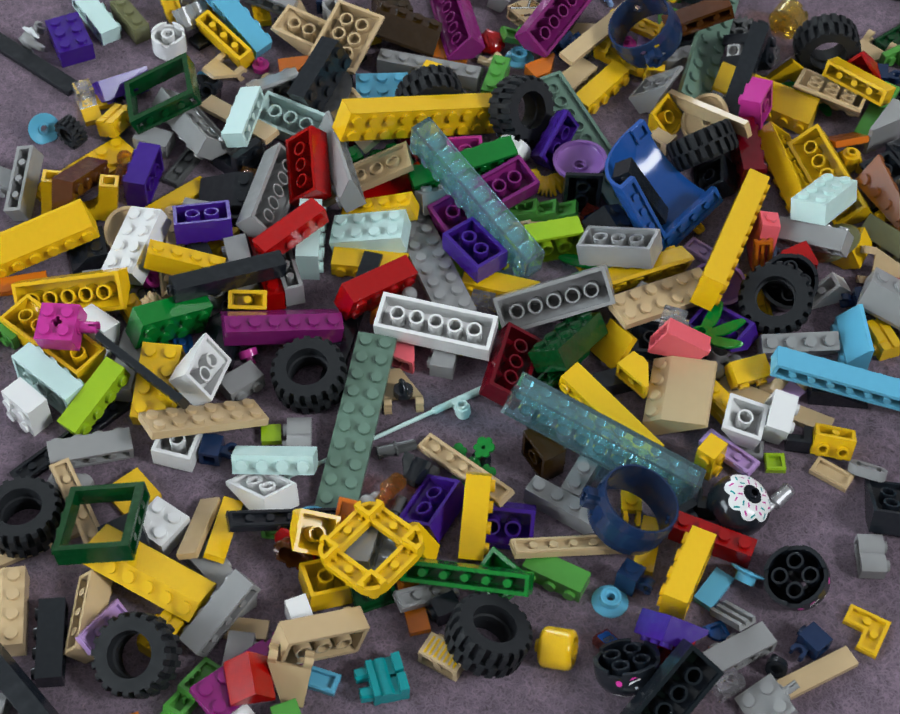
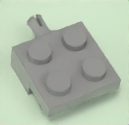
M770 673L734 699L744 714H799L792 704L789 695L800 688V686L794 679V681L783 687Z

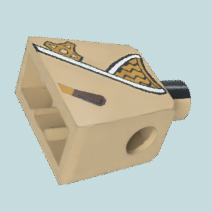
M520 0L508 5L507 19L518 27L520 24L523 25L542 0L540 2Z

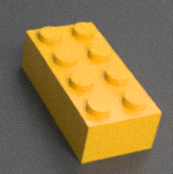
M142 342L139 362L179 393L169 382V379L175 367L186 355L183 346ZM137 373L129 415L133 425H141L138 420L139 412L164 410L169 407L177 408V404Z
M692 525L690 532L684 533L681 541L682 545L680 549L678 548L674 557V564L670 566L667 580L662 584L659 592L660 596L656 604L660 606L658 612L684 620L710 559L717 534Z

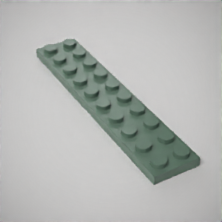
M730 0L735 16L739 0ZM733 19L696 31L678 92L692 98L705 93H711L725 46L722 45L723 35H729Z
M561 70L540 77L548 85V90L553 94L552 100L555 103L553 111L569 110L580 125L572 140L595 142L605 150L608 156L612 146ZM604 170L602 172L601 197L607 205H621Z
M358 331L315 506L337 508L339 496L354 500L360 499L397 345V338Z

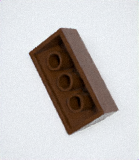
M87 156L52 178V210L80 199L97 187L100 174H109L107 160Z

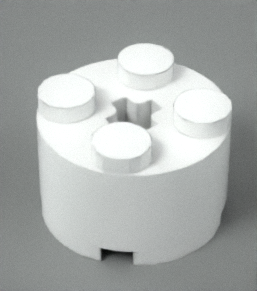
M161 22L152 28V48L158 58L167 62L187 52L186 36L182 25L177 22H172V24Z

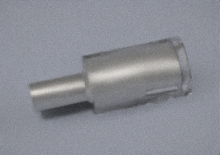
M787 483L782 484L769 497L771 511L773 509L779 510L795 494L791 485Z

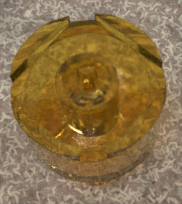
M797 0L780 1L769 15L771 31L775 33L779 31L787 39H792L799 26H803V22L808 20V12H804L802 9L803 5Z

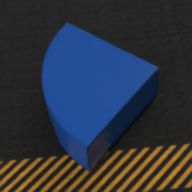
M720 620L702 627L709 630L706 636L718 642L725 641L730 635L724 622Z

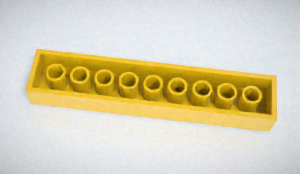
M468 93L342 99L332 128L340 142L495 133L492 129L493 125L489 121L490 113H488V108H490L489 99L493 94Z
M749 169L690 299L691 303L710 312L714 305H719L770 188V185L767 184L770 179L769 176L754 169Z

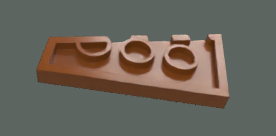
M878 154L855 180H858L857 185L884 216L897 230H900L899 188L894 183L891 172L884 163L883 156Z

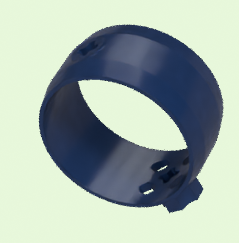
M626 0L614 11L608 25L611 43L618 54L627 63L638 68H646L647 65L649 68L662 66V62L671 57L679 47L683 33L680 19L667 0ZM635 6H640V9L637 10ZM652 15H668L664 28L654 39L637 47L623 46L628 32L639 21Z
M625 464L616 467L604 476L596 488L586 485L580 497V505L588 508V520L597 537L611 549L627 555H643L659 546L672 531L679 514L678 499L669 483L655 471L636 464ZM607 490H625L642 499L653 511L658 522L659 531L642 530L624 521L611 506Z

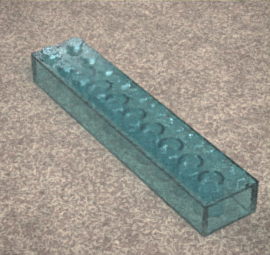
M428 117L411 127L409 146L411 152L420 158L422 165L431 171L435 181H439L442 184L446 194L453 197L457 207L462 208L466 213V217L469 219L473 216L508 251L507 263L512 267L513 273L517 277L527 279L541 270L545 251L435 122Z
M522 372L500 411L609 471L625 464L641 465L655 471L672 487L679 506L692 499L699 491L707 471L525 372Z

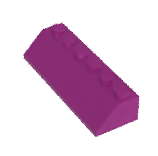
M429 0L434 18L443 23L440 37L449 61L473 59L485 49L470 0Z
M542 0L514 37L524 49L546 58L592 0Z
M517 155L427 206V209L437 232L442 237L444 232L472 216L480 224H483L538 193L540 181L522 157Z
M338 309L221 311L220 313L224 346L286 344L287 342H294L293 339L298 337L303 339L304 336H310L311 338L319 336L322 337L323 341L328 339L332 343L342 341L344 332L342 313Z

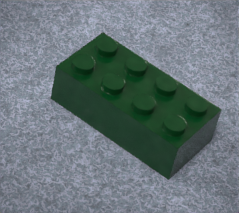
M588 311L567 317L562 323L557 324L552 332L547 333L542 341L534 344V348L528 352L536 374L567 371L608 333L601 313Z

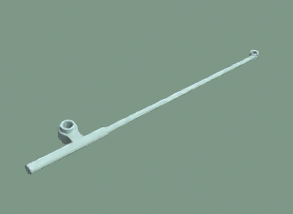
M481 386L434 406L431 410L375 435L374 441L449 408L455 410V415L459 419H468L471 414V408L467 400L480 395L478 393ZM326 458L318 461V466L325 463ZM284 475L282 477L290 480V478L297 475Z

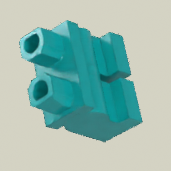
M399 651L390 653L389 657L366 660L363 667L354 669L353 675L356 684L368 682L367 687L359 688L361 703L373 701L374 706L381 703L409 699L410 686Z

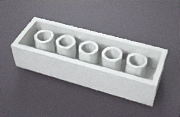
M383 291L373 329L374 334L397 338L399 342L489 361L498 330V316Z

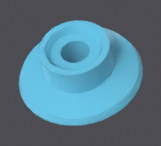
M515 46L505 54V57L511 58L510 67L516 69H524L525 64L534 61L533 54L524 49L523 46Z
M48 113L35 115L28 125V133L31 139L41 145L55 141L58 138V132L55 131L54 127L55 123L58 122L57 118ZM45 125L46 129L41 131V127Z
M731 563L737 569L734 578L740 582L754 587L757 579H765L753 571Z
M604 585L594 591L591 603L599 615L606 618H616L626 612L629 600L627 595L618 588L613 587V585Z

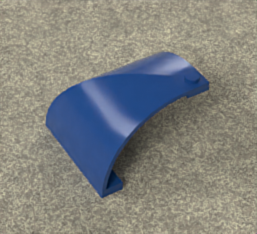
M639 119L618 139L610 150L605 162V175L634 228H655L661 230L662 251H664L669 246L675 245L676 247L723 202V199L717 187L711 186L704 191L676 170L651 137L652 133L645 120ZM632 157L669 208L666 224H660L635 177L629 176L621 185L613 180L615 163Z

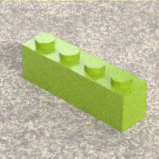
M106 356L57 422L73 435L89 434L95 422L103 416L107 406L115 400L120 389L128 383L131 374L123 366Z

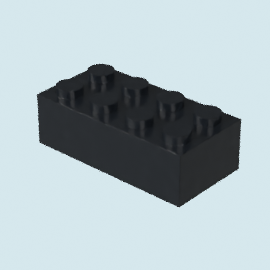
M321 36L287 91V94L293 101L318 111H323L352 62L339 40Z

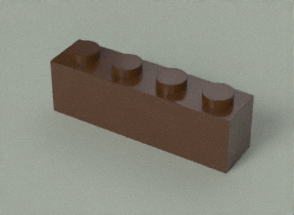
M704 0L675 10L681 22L682 36L735 18L730 0ZM661 15L663 26L666 24L668 15Z

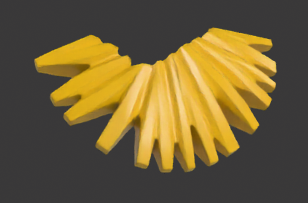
M537 168L531 169L540 181L537 194L541 192V196H543L545 193L547 197L549 192L550 197H552V194L557 196L556 189L562 194L563 176L558 173L541 176Z

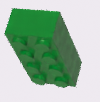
M207 296L179 303H175L173 298L169 297L132 307L125 332L135 349L141 348L142 342L165 343L171 339L183 338L192 333H200L206 328L213 305Z

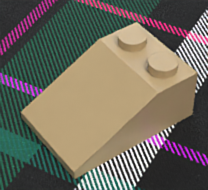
M288 4L272 25L271 30L300 53L308 55L326 20Z

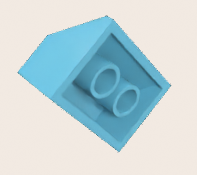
M858 304L836 316L834 323L831 324L830 331L839 332L840 351H838L837 362L867 370L874 353V347L863 304Z

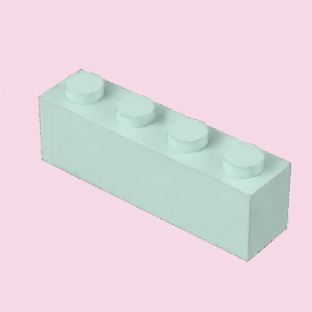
M72 0L73 8L78 11L80 17L103 46L121 39V25L114 20L112 13L106 10L103 2L99 0Z
M261 86L240 87L235 97V102L231 107L229 117L226 119L225 127L221 131L222 140L225 141L227 148L248 147L265 102Z
M236 445L231 454L232 474L315 475L318 467L317 447Z

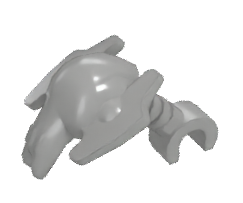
M35 21L33 27L23 26L22 28L25 31L18 38L22 46L34 53L33 49L43 52L46 48L37 41V39H40L39 34H43L45 31V27H42V21Z

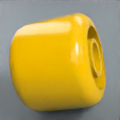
M544 627L539 639H536L534 647L535 652H537L539 665L543 668L562 671L572 670L578 653L577 632L568 628Z

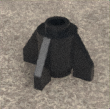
M198 74L197 81L200 85V97L208 98L210 95L221 99L222 80H213L208 75Z
M407 451L404 452L402 457L403 478L407 480L405 484L416 489L428 474L438 476L441 468L431 464L432 462L415 457V455Z

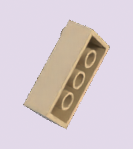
M348 606L341 610L279 621L270 643L279 644L277 661L299 665L304 662L306 649L315 650L314 661L358 652L370 626L361 606Z

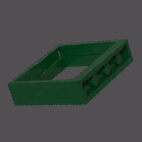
M186 52L124 82L129 123L138 134L202 104L195 65ZM183 72L185 73L186 91L139 113L136 95Z
M145 481L71 487L69 495L65 499L64 511L61 512L60 525L56 529L55 542L51 546V554L54 555L58 566L135 560L150 500V494ZM131 501L121 541L69 545L80 504Z

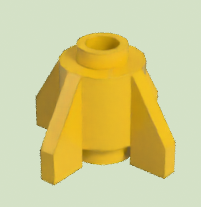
M847 147L838 152L849 173L855 171L860 174L863 171L859 167V164L863 161L858 149Z

